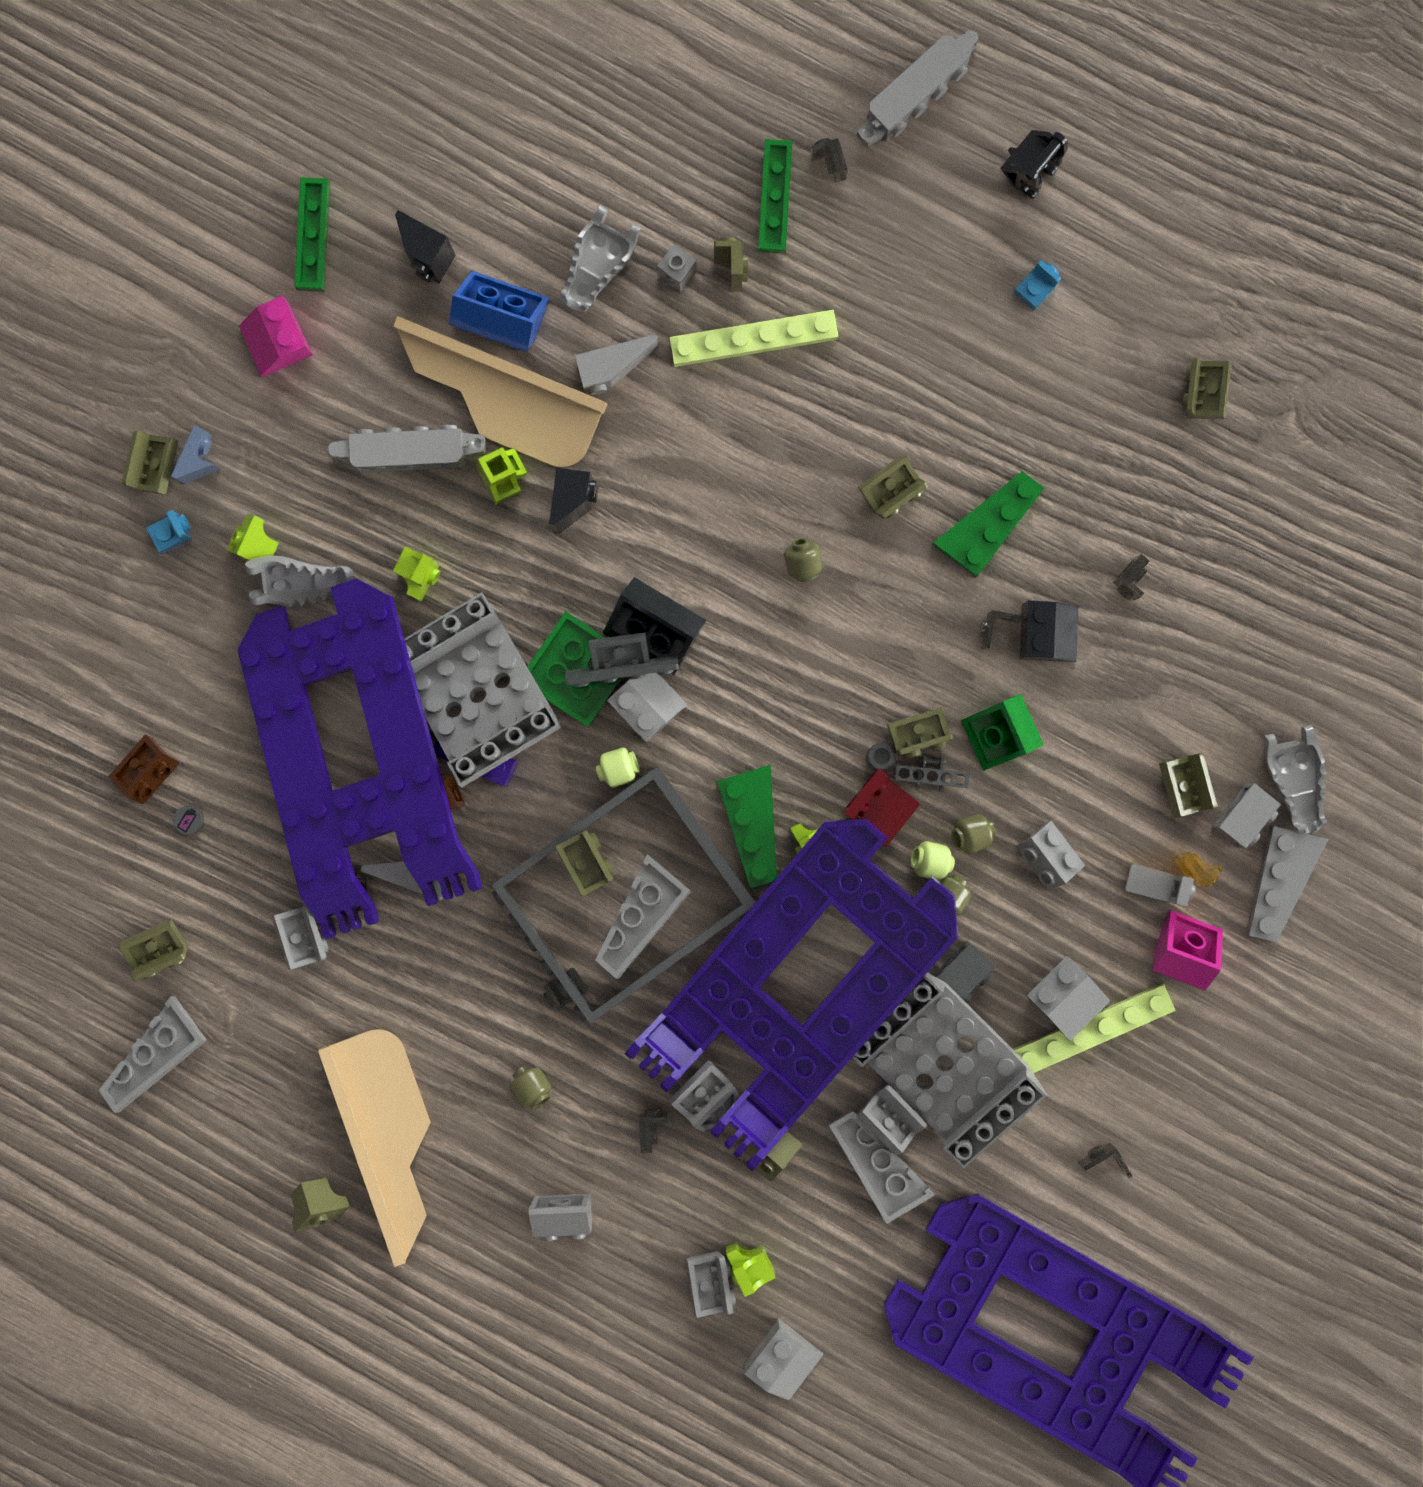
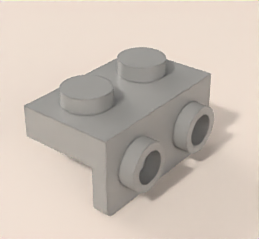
M1052 821L1045 823L1031 837L1017 845V849L1022 854L1024 860L1029 863L1048 890H1053L1066 884L1085 866Z
M306 905L272 916L288 970L327 958L325 953L328 952L326 939L320 936L317 925L320 924Z
M889 1085L874 1092L857 1114L896 1156L903 1153L914 1136L923 1131L927 1126L920 1115Z
M718 1251L685 1258L694 1316L698 1318L723 1311L727 1315L733 1314L732 1305L736 1303L733 1288L729 1287L728 1276H731L729 1260L725 1259Z

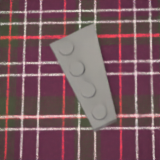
M1270 826L1246 935L1273 942L1278 941L1329 839Z
M648 854L631 886L632 888L625 903L623 902L618 912L619 915L613 927H611L595 959L598 964L616 979L622 976L692 892Z
M170 996L165 1003L164 1009L150 1022L148 1030L131 1047L132 1051L124 1061L118 1064L99 1089L100 1094L114 1113H120L207 1041L175 996Z
M853 1109L828 1123L886 1224L935 1196V1193L910 1167L868 1128Z

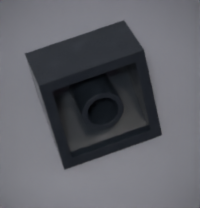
M397 210L395 217L405 252L411 261L410 265L416 270L415 274L424 281L430 282L432 279L440 284L455 257V252L448 237Z
M556 468L549 525L554 533H562L591 510L592 502H597L598 486H596V481L593 480L591 472Z
M1028 600L1023 603L1020 660L1076 662L1079 606L1051 601Z

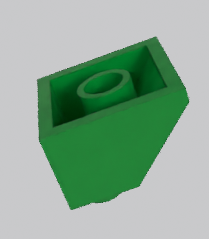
M1021 694L961 720L983 771L1023 756L1044 745Z

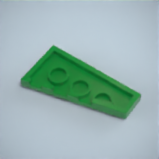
M1022 471L934 541L932 545L974 577H977L1043 491L1044 487Z
M771 765L717 781L750 889L773 882L777 878Z

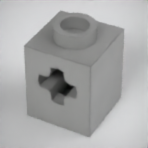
M673 244L657 265L658 276L681 292L697 271V262L693 257Z

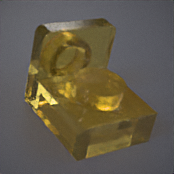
M1181 852L1173 858L1184 874L1194 879L1193 885L1195 886L1204 885L1207 887L1219 879L1217 874L1223 871L1221 865L1215 864L1203 870L1205 865L1195 853Z

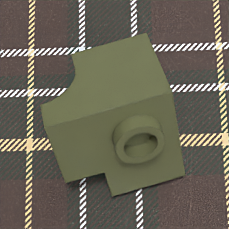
M787 1131L755 1169L771 1182L786 1167L803 1144ZM751 1142L745 1150L750 1157L759 1151Z
M327 1178L300 1183L291 1194L294 1205V1218L292 1221L294 1231L299 1232L318 1228L329 1220L340 1218L350 1207L347 1196L335 1194L331 1190Z

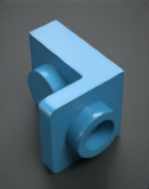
M1040 260L1030 274L1015 289L1014 293L1035 310L1061 280V277L1058 275L1059 272L1052 264Z
M170 510L166 512L168 517L146 527L159 553L163 554L192 539L188 532L191 529L190 524L183 514L180 515Z

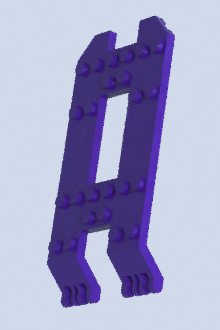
M357 578L331 587L337 614L291 630L285 607L278 606L256 614L237 650L299 895L320 924L321 932L325 939L336 936V928L331 918L333 915L337 917L338 926L342 933L350 932L351 928L353 930L360 929L362 922L356 909L357 907L362 908L364 920L368 925L379 922L376 905L355 876L348 847L394 831L396 832L403 862L422 890L427 906L438 903V895L433 885V882L436 881L441 886V894L444 899H452L453 892L456 897L463 895L464 887L458 875L461 873L466 875L470 891L474 892L482 889L479 872L458 839L394 599ZM353 670L380 775L333 790L306 686Z
M868 819L824 822L667 1008L624 1053L630 1060H633L644 1045L650 1049L652 1053L639 1064V1068L644 1071L658 1057L660 1061L648 1074L651 1079H654L666 1064L673 1071L660 1084V1087L666 1093L722 1031L763 1067L764 1070L709 1132L715 1138H718L728 1123L738 1131L733 1136H730L724 1143V1146L729 1150L738 1138L743 1135L746 1139L733 1153L735 1157H740L751 1142L759 1150L746 1162V1167L751 1171L760 1164L789 1128L958 938L955 895L932 876L913 898L870 860L888 837ZM832 904L875 943L802 1025L760 986Z
M978 1193L940 1203L925 1229L949 1245L924 1290L921 1292L897 1278L884 1301L895 1345L1111 1469L1134 1487H1158L1160 1482L1167 1487H1182L1178 1482L1165 1475V1472L1182 1482H1185L1188 1478L1183 1470L1170 1465L1171 1461L1175 1456L1187 1466L1194 1467L1198 1458L1181 1448L1147 1421L1124 1409L1123 1407L1149 1360L1176 1374L1211 1401L1226 1408L1230 1399L1224 1393L1214 1390L1212 1388L1214 1383L1218 1380L1227 1388L1233 1391L1236 1390L1238 1384L1221 1374L1222 1369L1242 1380L1243 1372L1226 1362L1232 1354L1242 1363L1250 1365L1254 1356L1236 1346L1205 1323ZM1001 1274L1097 1329L1070 1377L974 1322Z

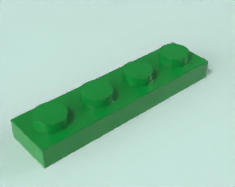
M765 139L758 252L786 253L793 141Z
M300 177L294 281L296 290L325 291L330 181L328 178Z

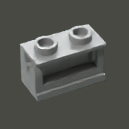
M1246 783L1211 827L1233 844L1237 843V848L1252 847L1261 836L1259 832L1264 825H1269L1275 820L1278 815L1276 810L1281 804L1255 783Z

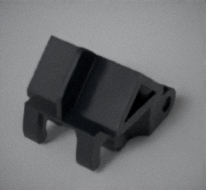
M1031 130L1017 148L1010 147L1008 149L1011 156L1000 169L1016 190L1020 189L1025 195L1034 199L1042 186V177L1038 174L1043 170L1050 176H1053L1058 170L1056 166H1060L1067 152L1068 141L1059 132L1051 134L1050 132Z

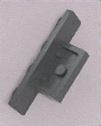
M645 632L589 640L593 667L566 671L565 682L566 685L573 684L574 687H583L593 681L601 680L602 683H611L622 677L639 679L650 673L667 675L679 669L678 656L673 655L649 659Z

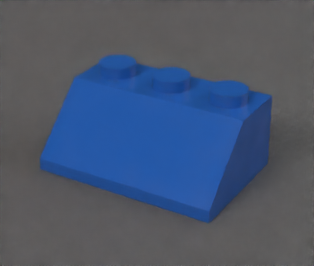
M471 271L452 297L448 325L457 327L463 332H471L483 336L489 341H497L509 345L515 350L528 352L537 337L550 297Z

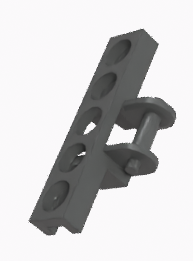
M923 753L922 758H919V762H922L921 767L896 765L894 780L915 782L916 789H920L921 783L940 785L939 792L944 791V786L968 788L969 773L942 770L943 765H946L943 755L939 759L926 758V754ZM926 764L938 765V769H931L925 767ZM899 770H909L908 778L900 777ZM914 771H917L916 779L913 778ZM930 771H934L937 774V779L934 782H930L927 779V774ZM946 774L951 775L950 782H945ZM956 775L965 777L964 784L955 782Z

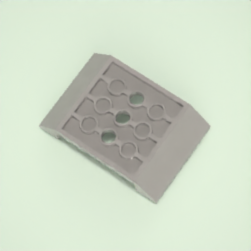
M482 592L404 638L425 717L449 760L447 764L461 788L561 728L552 708L515 644ZM510 677V683L507 687L497 688V682L500 678ZM485 691V699L480 703H474L473 697L475 693ZM453 706H461V713L457 717H449V711Z
M929 973L925 974L852 1057L861 1067L868 1063L945 1140L943 1149L963 1169L1047 1096V1093L1028 1064L946 982ZM961 1037H968L973 1041L974 1045L970 1049H962L957 1041ZM942 1055L949 1056L953 1060V1065L944 1068L938 1064L937 1059ZM920 1074H928L932 1077L933 1083L928 1086L921 1085L917 1077Z

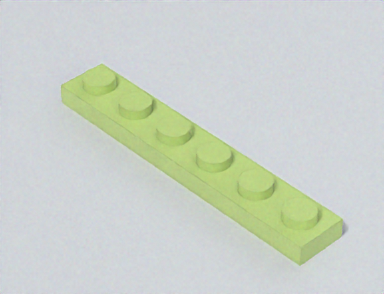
M834 310L673 336L670 337L674 367L838 340V331Z
M1159 984L1102 1009L1071 1041L1057 1029L1013 1050L1035 1073L1176 1010L1165 985Z

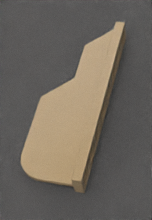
M397 316L393 327L398 331L414 371L461 391L480 435H484L485 438L511 449L515 448L516 451L556 467L572 466L585 456L601 415L604 414L607 407L606 402Z
M374 1029L322 1047L318 1050L393 1265L397 1267L406 1263L410 1250L427 1216L410 1165L431 1121L401 1040L387 1030Z

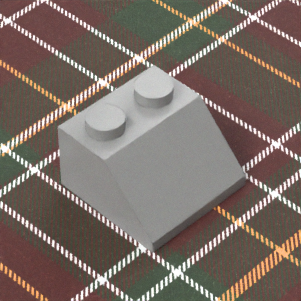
M650 673L639 679L628 680L607 700L646 743L687 706L683 699L657 673Z
M1068 956L1027 995L1029 1001L1070 1041L1110 1002L1109 998L1091 978Z
M591 1193L534 1196L529 1207V1219L533 1237H540L542 1241L556 1240L557 1236H569V1239L576 1240L583 1239L586 1235L591 1234Z
M778 1318L745 1361L744 1372L747 1377L768 1393L790 1400L821 1359L823 1353Z

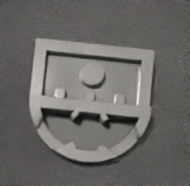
M708 1060L668 1100L673 1107L691 1122L694 1128L705 1132V1129H712L738 1100L739 1094L729 1078Z

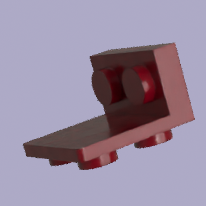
M878 768L842 813L850 820L868 819L888 837L882 845L886 847L920 804L891 781L884 771Z

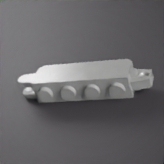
M968 30L956 40L952 36L941 37L870 102L866 122L857 132L859 140L867 148L882 138L887 141L892 135L895 137L900 135L907 127L906 122L912 117L916 119L922 115L928 106L926 104L933 98L938 100L947 91V85L951 81H959L968 71L967 64L971 54L975 52L976 44H978L979 40L977 32Z
M442 425L440 430H429V427L426 426L413 427L412 431H401L400 428L384 429L385 432L374 433L371 429L357 430V434H348L349 440L332 442L327 449L334 460L337 462H350L361 473L461 468L466 463V457L485 454L486 451L484 435L463 433L461 428L457 429L456 425Z

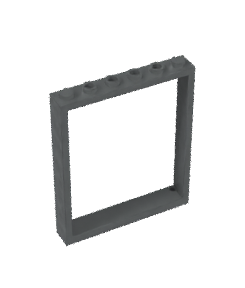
M658 766L492 884L494 888L492 895L500 906L506 905L511 912L508 915L510 921L517 929L521 927L527 935L524 938L527 945L533 952L538 950L543 957L541 964L549 975L555 974L560 981L557 986L566 998L570 996L576 1004L573 1007L576 1014L582 1021L587 1019L590 1024L746 913L756 903ZM654 780L742 904L593 1010L505 886L556 850L555 846L579 834Z

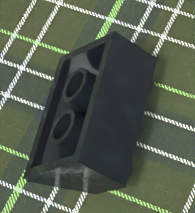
M634 577L621 593L603 633L609 637L645 632L649 659L677 655L680 667L702 630L706 619ZM674 670L671 674L675 675L677 670Z

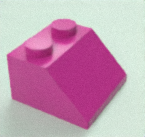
M283 295L257 306L239 325L261 377L313 355L294 311Z
M1170 910L1154 949L1152 971L1206 991L1221 971L1223 929Z

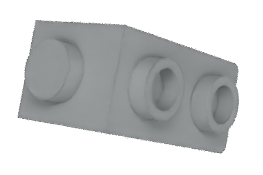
M1136 864L1130 865L1124 887L1125 891L1182 906H1188V902L1193 900L1196 888L1193 885V878L1174 875Z

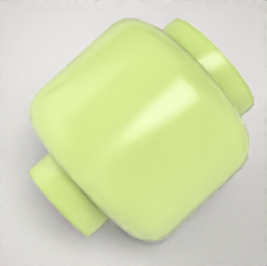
M624 747L602 754L600 756V765L596 766L600 781H606L611 788L633 782L636 779V773L640 772L634 752H629Z
M925 841L913 849L910 863L919 877L931 879L933 876L937 880H942L948 873L952 872L955 859L951 856V851L946 845Z

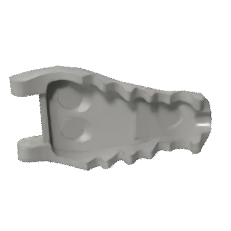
M601 205L578 236L575 245V255L572 258L569 270V278L561 291L563 303L579 312L587 311L598 293L627 264L635 250L642 229L633 224L626 236L604 224L608 209Z
M263 556L251 559L245 563L248 574L255 575L260 573L261 588L249 593V602L252 605L271 603L292 607L295 604L303 606L306 601L315 604L317 600H326L329 594L332 595L331 587L355 579L353 570L347 566L327 567L283 556Z
M1312 725L1301 727L1302 739L1277 744L1274 734L1264 736V759L1268 772L1290 812L1294 829L1299 833L1318 831L1327 824L1322 804L1325 800L1326 785L1324 778L1326 777V762L1317 743Z

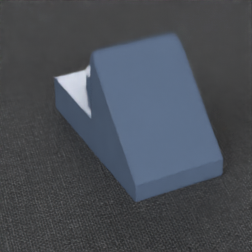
M193 426L171 477L186 484L220 470L215 465L202 460L203 455H207L212 445L211 434L204 429Z

